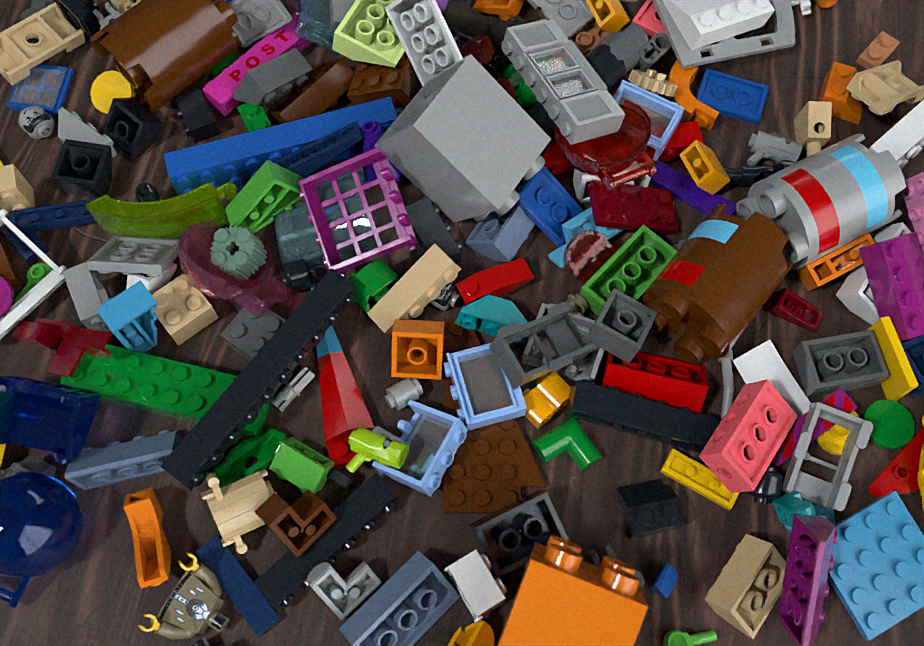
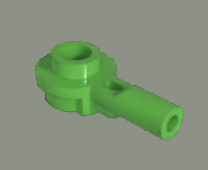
M37 263L29 268L27 272L29 281L14 300L15 303L52 271L47 264Z
M714 629L691 635L680 630H671L665 634L662 643L663 646H695L716 641L717 635Z

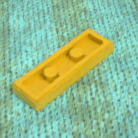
M673 448L660 470L661 473L727 510L732 509L740 493H730L708 467Z

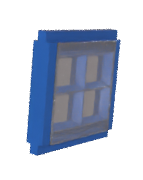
M38 64L30 69L31 75L14 84L6 107L13 111L21 112L29 106H40L49 115L56 116L59 114V109L63 106L74 71L73 69H68V67Z

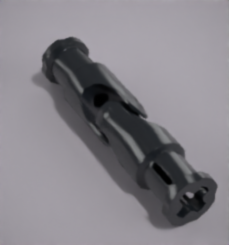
M792 164L772 166L747 165L739 166V168L722 167L731 180L727 184L752 186L754 183Z

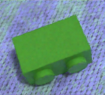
M291 437L281 442L269 469L274 471L280 479L290 481L298 486L301 492L305 493L307 490H310L315 494L323 489L328 479L327 476L331 469H333L335 462L296 438Z

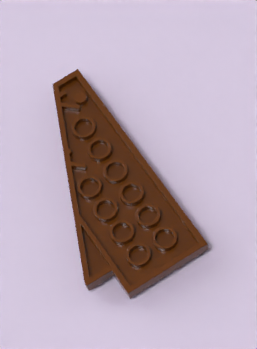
M444 319V363L447 362L446 353L451 354L481 346L474 330H468L462 326L455 325L456 319ZM486 356L459 363L474 415L509 406ZM444 371V413L458 418L457 409H460L458 400L453 401L450 386L453 385L451 377H446ZM515 418L467 431L465 441L459 445L454 454L452 464L447 467L443 474V514H491L521 499V488L545 487V481ZM444 427V439H445L447 433H448L449 430H450V429L445 428V427Z

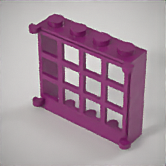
M379 147L299 181L301 186L299 193L304 203L308 206L309 212H307L310 223L316 229L315 239L325 255L323 262L327 270L332 268L346 277L345 271L406 246H409L411 251L416 249L415 243L418 241L386 152ZM372 163L378 179L362 185L357 169ZM352 172L357 188L341 194L336 178ZM331 181L336 197L321 203L316 187ZM380 184L385 200L369 206L364 191ZM359 193L364 209L349 215L344 199ZM339 202L344 218L328 224L323 208ZM388 206L393 222L377 228L372 212ZM367 215L372 230L356 237L351 220ZM346 223L351 239L336 245L330 229ZM395 227L399 239L383 245L379 233ZM374 236L378 247L362 254L359 241ZM353 244L357 256L342 262L338 250Z

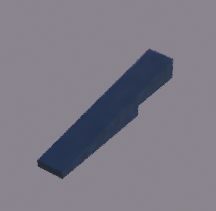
M355 121L274 161V163L302 177H306L363 139L359 124ZM243 185V186L237 188L238 193L242 190V188H243L245 185Z

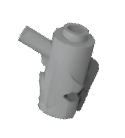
M758 131L757 134L752 133L747 146L751 147L750 152L754 154L747 160L748 165H756L762 158L773 160L778 164H795L803 144L790 138L787 139L775 132L770 134Z

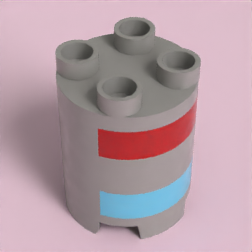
M864 134L851 135L754 183L749 189L748 196L737 202V214L739 218L746 221L757 211L776 224L788 238L781 251L786 264L791 260L794 262L791 269H800L896 220L902 215L900 210L894 212L895 195L906 188V183L897 161L889 150L874 154L867 147L859 143L865 139Z

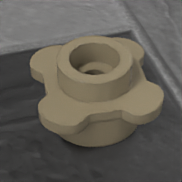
M578 293L574 296L572 294L568 295L569 299L566 302L571 305L570 312L575 311L583 315L589 308L586 300Z

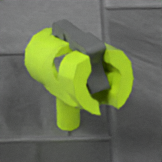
M379 426L372 430L359 427L357 430H353L349 436L348 444L350 449L357 454L346 465V468L354 473L364 461L376 460L379 465L400 469L407 458L409 445L403 439Z

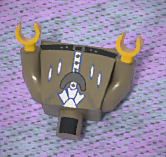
M186 552L188 556L192 557V561L184 565L179 560L182 569L186 570L183 577L156 617L149 613L143 614V616L150 617L151 624L148 627L138 625V627L145 632L154 630V633L172 640L191 639L196 633L203 635L209 626L221 633L227 626L229 617L219 612L224 600L220 597L222 589L215 573L201 562L197 563V559L192 552Z

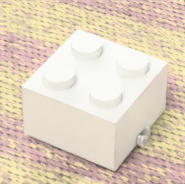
M477 550L444 569L445 572L448 571L449 577L472 614L475 623L501 606L505 601L504 596L507 592L500 579L492 577L490 573L492 566L485 554L479 555Z

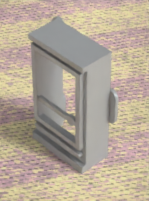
M819 402L810 403V408L781 490L787 493L792 491L799 492L802 499L827 509L842 511L845 509L851 492V485L847 481L858 450L867 446L873 424L870 421ZM818 418L849 429L837 466L814 458L809 453H806ZM811 460L834 469L835 473L831 483L799 471L802 461Z

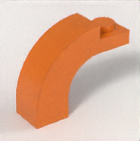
M677 60L670 71L668 81L678 87L673 97L665 95V99L685 108L680 123L690 122V120L698 121L699 127L710 131L720 112L697 100L690 91L689 86L695 78L698 66L681 69Z

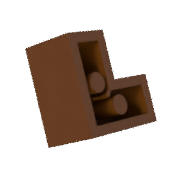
M307 490L292 506L274 492L254 511L273 534L297 558L337 519L328 506L310 490Z

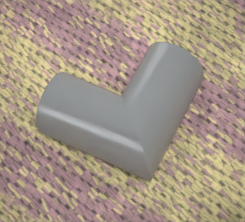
M364 561L344 580L327 562L317 565L307 577V583L341 621L382 583Z

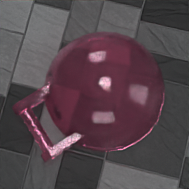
M217 222L195 223L185 228L182 232L178 247L182 271L190 284L203 294L218 300L236 301L255 316L264 314L270 306L279 301L284 302L291 297L290 289L272 276L274 272L272 264L274 256L263 242V249L267 251V254H265L267 256L265 259L266 263L259 266V270H255V274L251 273L248 280H237L217 268L211 262L212 255H210V252L212 250L210 247H213L211 243L215 241L214 233L220 229L216 227ZM262 288L271 294L262 300L254 295Z

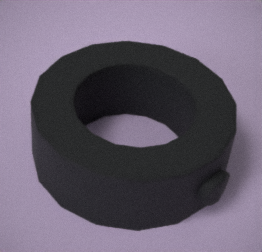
M331 469L327 476L331 482L346 491H349L353 485L349 478L334 469Z

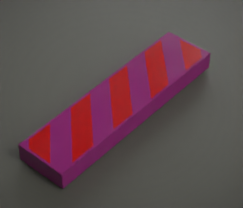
M841 387L820 402L848 414L858 408ZM808 412L795 420L771 461L775 468L793 455ZM818 418L810 442L835 424Z

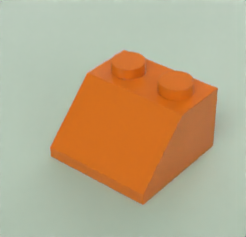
M834 61L824 77L818 101L832 103V117L859 124L864 102L853 98L851 92L846 89L858 71L855 67Z

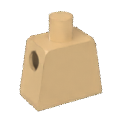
M808 101L794 119L796 142L803 144L802 150H807V157L821 151V148L830 140L831 102Z

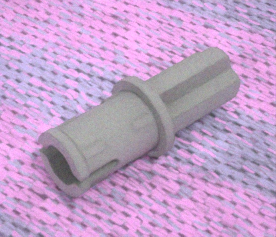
M303 367L289 383H285L286 386L271 403L283 412L296 396L301 395L300 392L314 378L313 372L307 367Z

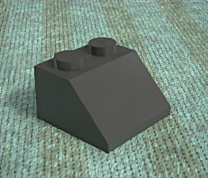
M614 288L585 339L630 363L640 350L658 312Z

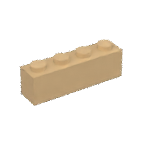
M434 243L367 314L385 334L392 337L395 319L413 320L420 316L424 307L440 295L441 290L446 284L455 280L461 268Z

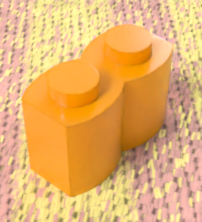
M555 371L550 375L541 376L536 382L537 387L532 390L528 388L522 393L527 407L524 416L537 429L543 426L568 403L571 387Z

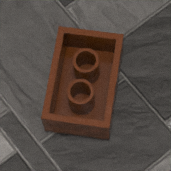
M406 52L396 67L358 61L347 97L354 105L391 97L394 107L407 106L419 92L421 82Z

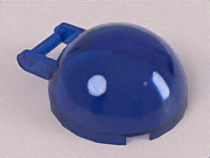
M37 472L15 473V476L0 480V575L10 578H22L15 592L0 587V600L8 602V606L16 608L31 578L44 575L56 569L68 559L78 545L83 532L84 515L80 511L76 495L63 482L49 475Z

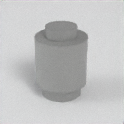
M405 378L387 388V395L384 397L391 409L395 407L399 411L408 406L409 400H419V396L423 394V389L416 378Z

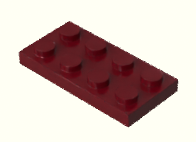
M591 180L587 184L595 226L638 231L644 224L654 233L674 235L679 231L670 190Z

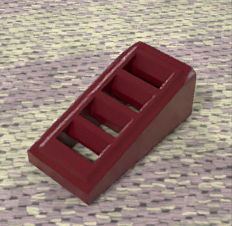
M785 287L774 294L767 309L773 315L812 333L817 331L824 314L823 311ZM800 309L803 310L801 316L798 315L799 312H800ZM809 314H812V317H811L810 322H809V321L807 320L808 315H809Z

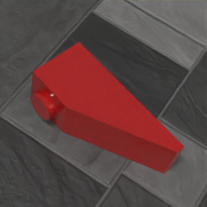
M519 258L477 272L460 281L456 286L464 302L468 305L487 295L500 298L533 280L534 276L524 258Z

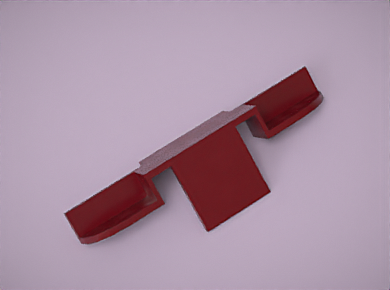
M37 318V323L19 320L11 335L14 339L25 344L47 350H53L59 338H63L45 371L48 374L72 378L84 353L99 358H109L111 352L105 348L112 334L111 332L82 329L66 321Z

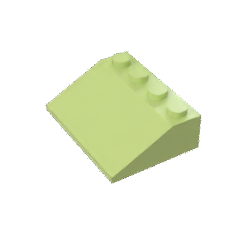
M356 0L334 32L332 50L351 60L396 67L405 53V49L384 8L395 0Z

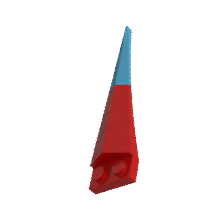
M313 283V285H312V287H311V291H312V290L314 289V287H315V284H314V283ZM330 326L325 332L324 339L320 344L316 345L325 442L329 458L335 462L333 469L345 467L357 454L351 451L348 444L351 432L359 427L369 430L375 427L334 329Z

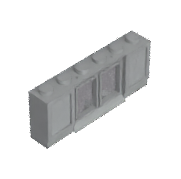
M544 19L506 28L502 42L504 54L508 56L514 68L518 70L526 85L533 91L537 100L543 105L549 117L553 119L561 134L565 136L570 145L619 131L626 114L607 91V86L572 40L569 41L553 19L548 21Z

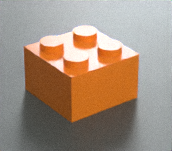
M395 319L392 330L391 377L441 380L445 322Z

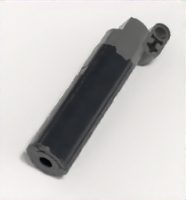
M632 23L622 33L611 32L606 35L584 57L605 83L609 92L632 69L646 72L670 48L671 43L668 36L661 32L655 34L649 40L645 31L639 25ZM576 75L560 79L554 84V87L561 96L584 91L589 88L585 82L578 84L575 79ZM537 100L526 113L551 138L540 153L541 156H544L563 135L553 119L549 117L543 105Z

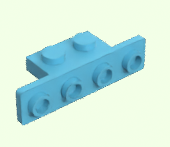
M590 207L561 225L566 244L549 253V259L560 268H563L625 229L595 226L592 208Z

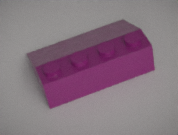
M917 231L859 248L879 319L886 316L890 317L899 340H908L923 335L924 254Z
M794 514L778 618L796 646H812L819 633L820 623H823L825 618L823 602L824 597H827L829 593L828 571H831L833 568V556L831 553L833 544H836L838 538L836 526L826 517Z

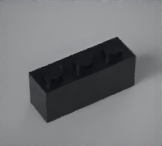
M424 197L406 206L405 208L418 241L417 243L425 254L435 243L456 264L461 262L462 246L457 239L454 240L452 238L448 223L446 221L442 222L436 204H431L429 199Z

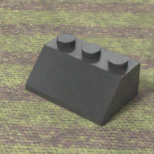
M294 48L248 71L232 96L236 100L256 106L263 102L268 104L278 94L285 95L293 89V86L297 85L300 87L309 80L307 76L313 69L298 49Z

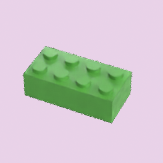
M643 224L581 288L580 295L586 300L589 309L596 315L599 314L614 288L641 302L645 291L677 253V250Z

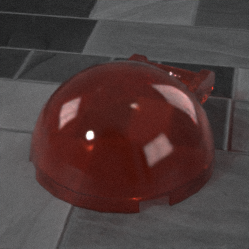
M627 100L624 101V105L618 104L626 114L618 132L570 145L565 136L561 134L560 129L556 126L554 128L557 147L566 162L586 175L599 177L609 192L615 191L617 186L646 175L651 177L657 174L654 162L645 152L651 136L650 118L640 106ZM636 162L640 165L639 168L613 177V175L624 172Z

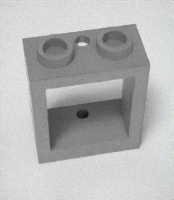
M87 262L62 271L80 321L90 330L112 333L96 310L109 299L101 279L93 270H88Z

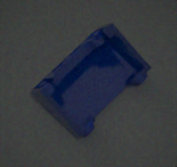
M0 376V444L11 443L49 451L50 456L55 458V462L72 463V460L79 457L99 408L102 394L96 391L25 377Z

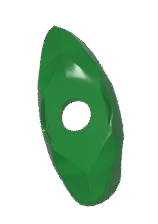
M268 429L258 437L249 438L241 442L230 451L221 465L213 469L212 473L216 474L219 480V488L255 472L267 469L271 466L281 442L289 439V437L276 429ZM258 458L257 463L249 469L246 468L248 460Z

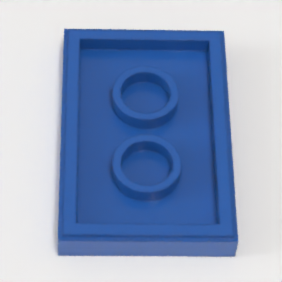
M706 68L696 99L720 112V115L758 125L769 86Z
M543 165L536 175L526 180L518 190L520 197L516 203L555 246H562L565 237L561 225L584 212V210Z

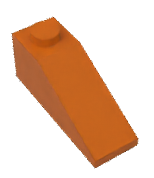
M868 233L797 270V273L807 291H810L863 264L859 248L874 244L875 242Z

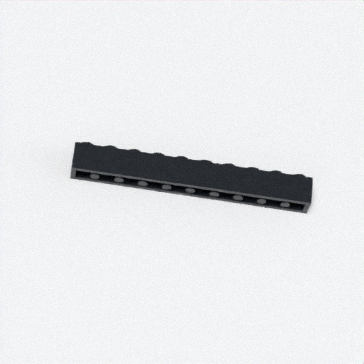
M331 268L160 467L190 491L194 487L200 486L205 480L208 470L212 466H216L223 459L224 451L230 444L233 445L240 439L241 431L246 425L256 420L262 406L270 403L275 397L279 386L289 381L295 367L305 362L311 348L321 343L328 328L337 324L341 318V313L346 307L353 305L357 298L355 284Z

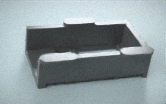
M562 302L550 307L547 310L548 315L524 325L514 322L498 329L497 337L489 345V348L514 390L543 375L584 358L595 348L592 343L581 348L565 322L564 317L571 311V305L568 302ZM545 330L561 357L553 360L548 355L536 333ZM532 335L543 353L547 364L524 373L509 344Z

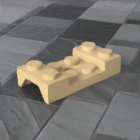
M54 2L0 33V74L11 85H14L31 75L30 69L62 50L68 53L84 44V32L81 29L76 30L64 18L59 6ZM30 38H35L39 40L35 44H30L27 42Z
M898 60L856 73L846 87L851 92L853 98L863 101L869 106L868 108L871 112L878 115L891 112L898 103L905 101L913 104L924 98V85L918 86L901 73V62Z

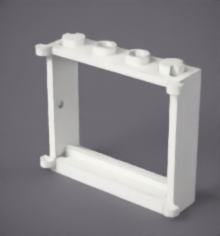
M5 209L0 210V227L3 224L6 225L52 271L16 302L4 317L0 318V340L18 324L19 320L22 321L66 282L62 271L67 269L64 265L58 267L5 217L8 213Z

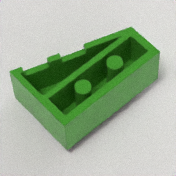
M267 160L225 208L230 226L245 227L253 234L275 220L274 216L283 210L288 212L293 209L292 205L302 199L299 193L301 189L299 181L305 178Z

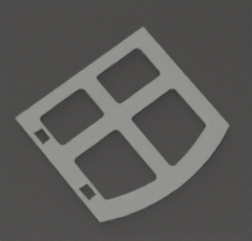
M653 0L681 69L793 47L795 44V24L790 0H770L771 5L775 9L773 12L775 33L739 40L733 36L718 41V44L703 46L694 50H690L663 1ZM769 40L770 45L762 46L761 41ZM709 51L711 56L701 57L702 52Z

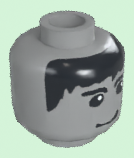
M40 106L24 108L20 113L18 121L20 127L33 139H42L50 136L55 124L53 118Z
M454 281L447 283L441 290L440 295L429 303L442 311L449 309L451 306L454 308L461 298V295L458 294L457 283Z

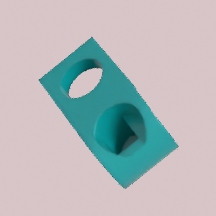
M792 491L772 501L780 523L791 528L794 514L817 516L813 503L808 500L802 501L799 492Z

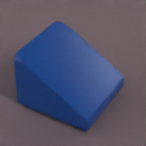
M665 563L662 565L649 586L650 590L664 599L669 597L679 578L671 564Z

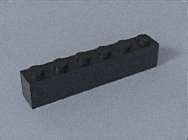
M587 379L577 380L571 386L565 413L566 416L696 453L702 452L721 422L709 414L698 415L685 407L674 408L667 406V403L664 401L646 400L640 394H625L619 392V389L615 387L597 386L593 381Z
M375 472L332 511L337 519L298 558L289 550L256 579L253 584L275 609L279 610L281 607L286 609L296 600L295 594L302 588L306 590L310 587L307 583L309 573L317 565L324 562L329 563L332 567L337 562L336 557L343 550L345 552L351 550L358 542L356 539L363 532L367 534L377 525L376 520L383 514L385 516L389 515L397 507V495Z

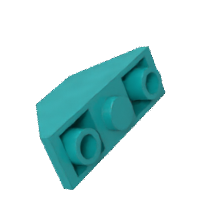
M487 295L462 307L455 325L462 326L468 330L480 331L489 336H497L498 329L514 322L524 325L528 321L512 301ZM529 336L520 339L515 343L524 344Z

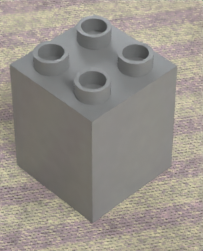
M470 54L429 79L374 146L386 152L388 160L424 195L435 203L451 221L458 222L473 218L478 222L493 211L498 215H503L516 204L520 195L514 188L522 178L529 180L543 167L545 159L540 153L551 138Z

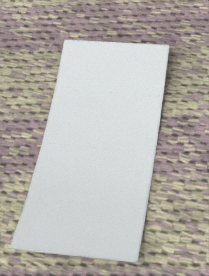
M770 339L733 360L746 384L768 379L798 415L797 419L809 411L811 402L795 381Z

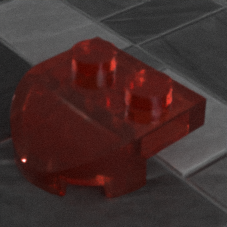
M585 230L579 232L571 239L564 252L565 267L583 286L617 252L606 240L607 237L598 231Z

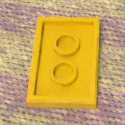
M889 316L877 320L868 330L874 331L890 375L880 383L887 400L898 401L918 387L919 384Z

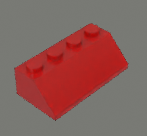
M607 351L601 387H615L619 389V392L625 394H640L646 400H660L666 402L667 406L674 408L685 407L690 409L691 412L700 413L708 390V381L704 365H691L682 360L638 351L631 362L627 363Z

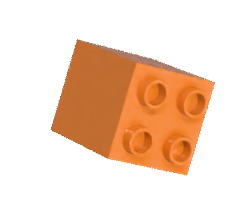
M550 535L547 546L535 542L497 646H634L648 608L639 584L640 579L634 576L636 569L622 561L607 556L603 557L600 567L582 561L583 557L580 555L581 546L555 535Z

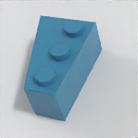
M141 280L116 297L106 300L102 306L96 309L112 333L127 349L146 353L157 345V328L154 325V321L157 320V315L154 312L157 302Z

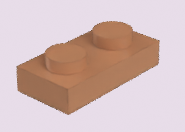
M882 31L863 51L856 62L866 69L880 66L893 53L900 42Z

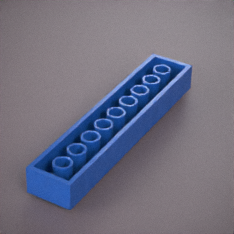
M391 97L165 153L164 158L168 176L181 201L192 200L206 194H215L229 188H238L247 184L267 160L274 163V161L355 121L358 122L360 128L368 121H377L387 131L396 120L397 115ZM358 141L324 165L341 159L347 160L362 154L361 141Z

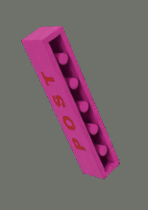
M296 11L291 15L293 19L289 23L268 34L261 41L256 42L249 51L240 55L232 65L223 69L221 74L202 88L206 102L226 117L242 103V101L234 99L232 95L248 71L294 48H297L301 53L317 40L316 25Z

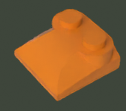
M477 0L473 10L498 14L502 21H512L519 14L525 0Z

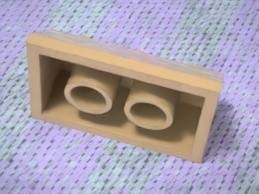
M746 534L737 545L734 554L723 567L720 576L709 589L704 600L716 614L749 638L754 639L782 592L786 562L772 543Z

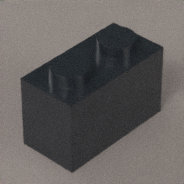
M200 88L175 97L178 106L174 107L180 120H185L186 123L182 124L187 137H193L195 144L220 134Z

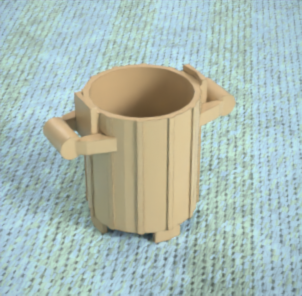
M266 469L255 472L222 488H219V480L216 474L209 473L206 476L207 483L211 489L202 492L201 496L203 500L206 499L223 538L221 539L223 547L234 543L239 554H244L247 551V545L240 536L265 525L254 511L274 493L270 481L264 482L262 478L268 475Z

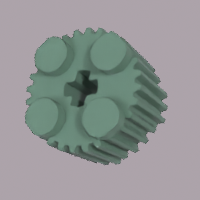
M235 225L234 227L230 226L229 229L227 227L225 229L220 228L214 233L215 241L211 243L213 247H210L212 250L210 252V255H212L211 262L229 276L237 280H248L251 273L255 274V270L258 271V267L266 263L265 259L267 256L265 254H267V251L263 249L262 241L247 228Z

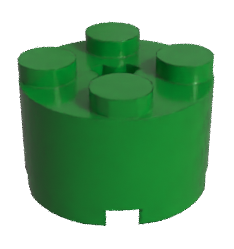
M378 258L369 261L359 272H354L348 278L356 287L357 298L355 301L366 313L401 279L384 261H380Z

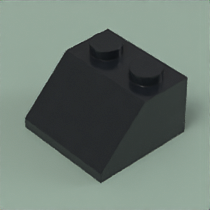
M57 0L69 23L76 30L81 29L84 32L85 39L91 44L90 37L100 31L101 26L93 13L96 9L100 10L93 0Z
M113 98L101 136L106 134L114 142V149L129 162H133L157 141L164 122L135 98Z
M65 139L51 180L62 193L105 198L112 182L111 147L109 145Z
M667 478L616 488L629 539L677 530L686 524L679 497Z

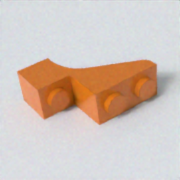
M149 487L126 495L123 506L132 530L137 580L141 589L148 586H158L165 580H168L172 550L161 526L163 512L153 488Z

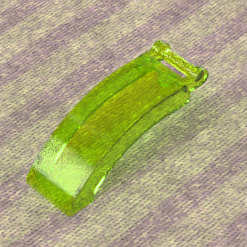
M207 183L180 196L161 201L125 202L114 200L108 195H104L85 204V206L102 230L115 236L177 239L223 224L224 221L228 220L221 199L226 197L231 202L236 197L238 191L233 183H226L217 188L213 184Z

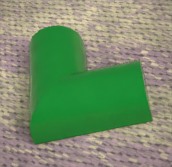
M570 417L531 442L545 464L567 451L580 472L602 458V455L576 418Z

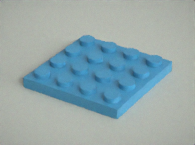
M896 491L887 493L835 524L838 538L836 544H833L832 547L833 568L831 571H828V580L864 640L870 641L924 607V536Z

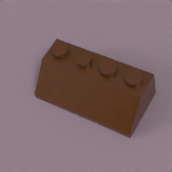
M344 58L323 61L307 76L309 80L300 87L296 85L265 112L268 120L275 125H280L323 114L324 110L335 106L339 102L338 98L342 94L348 93L354 72Z

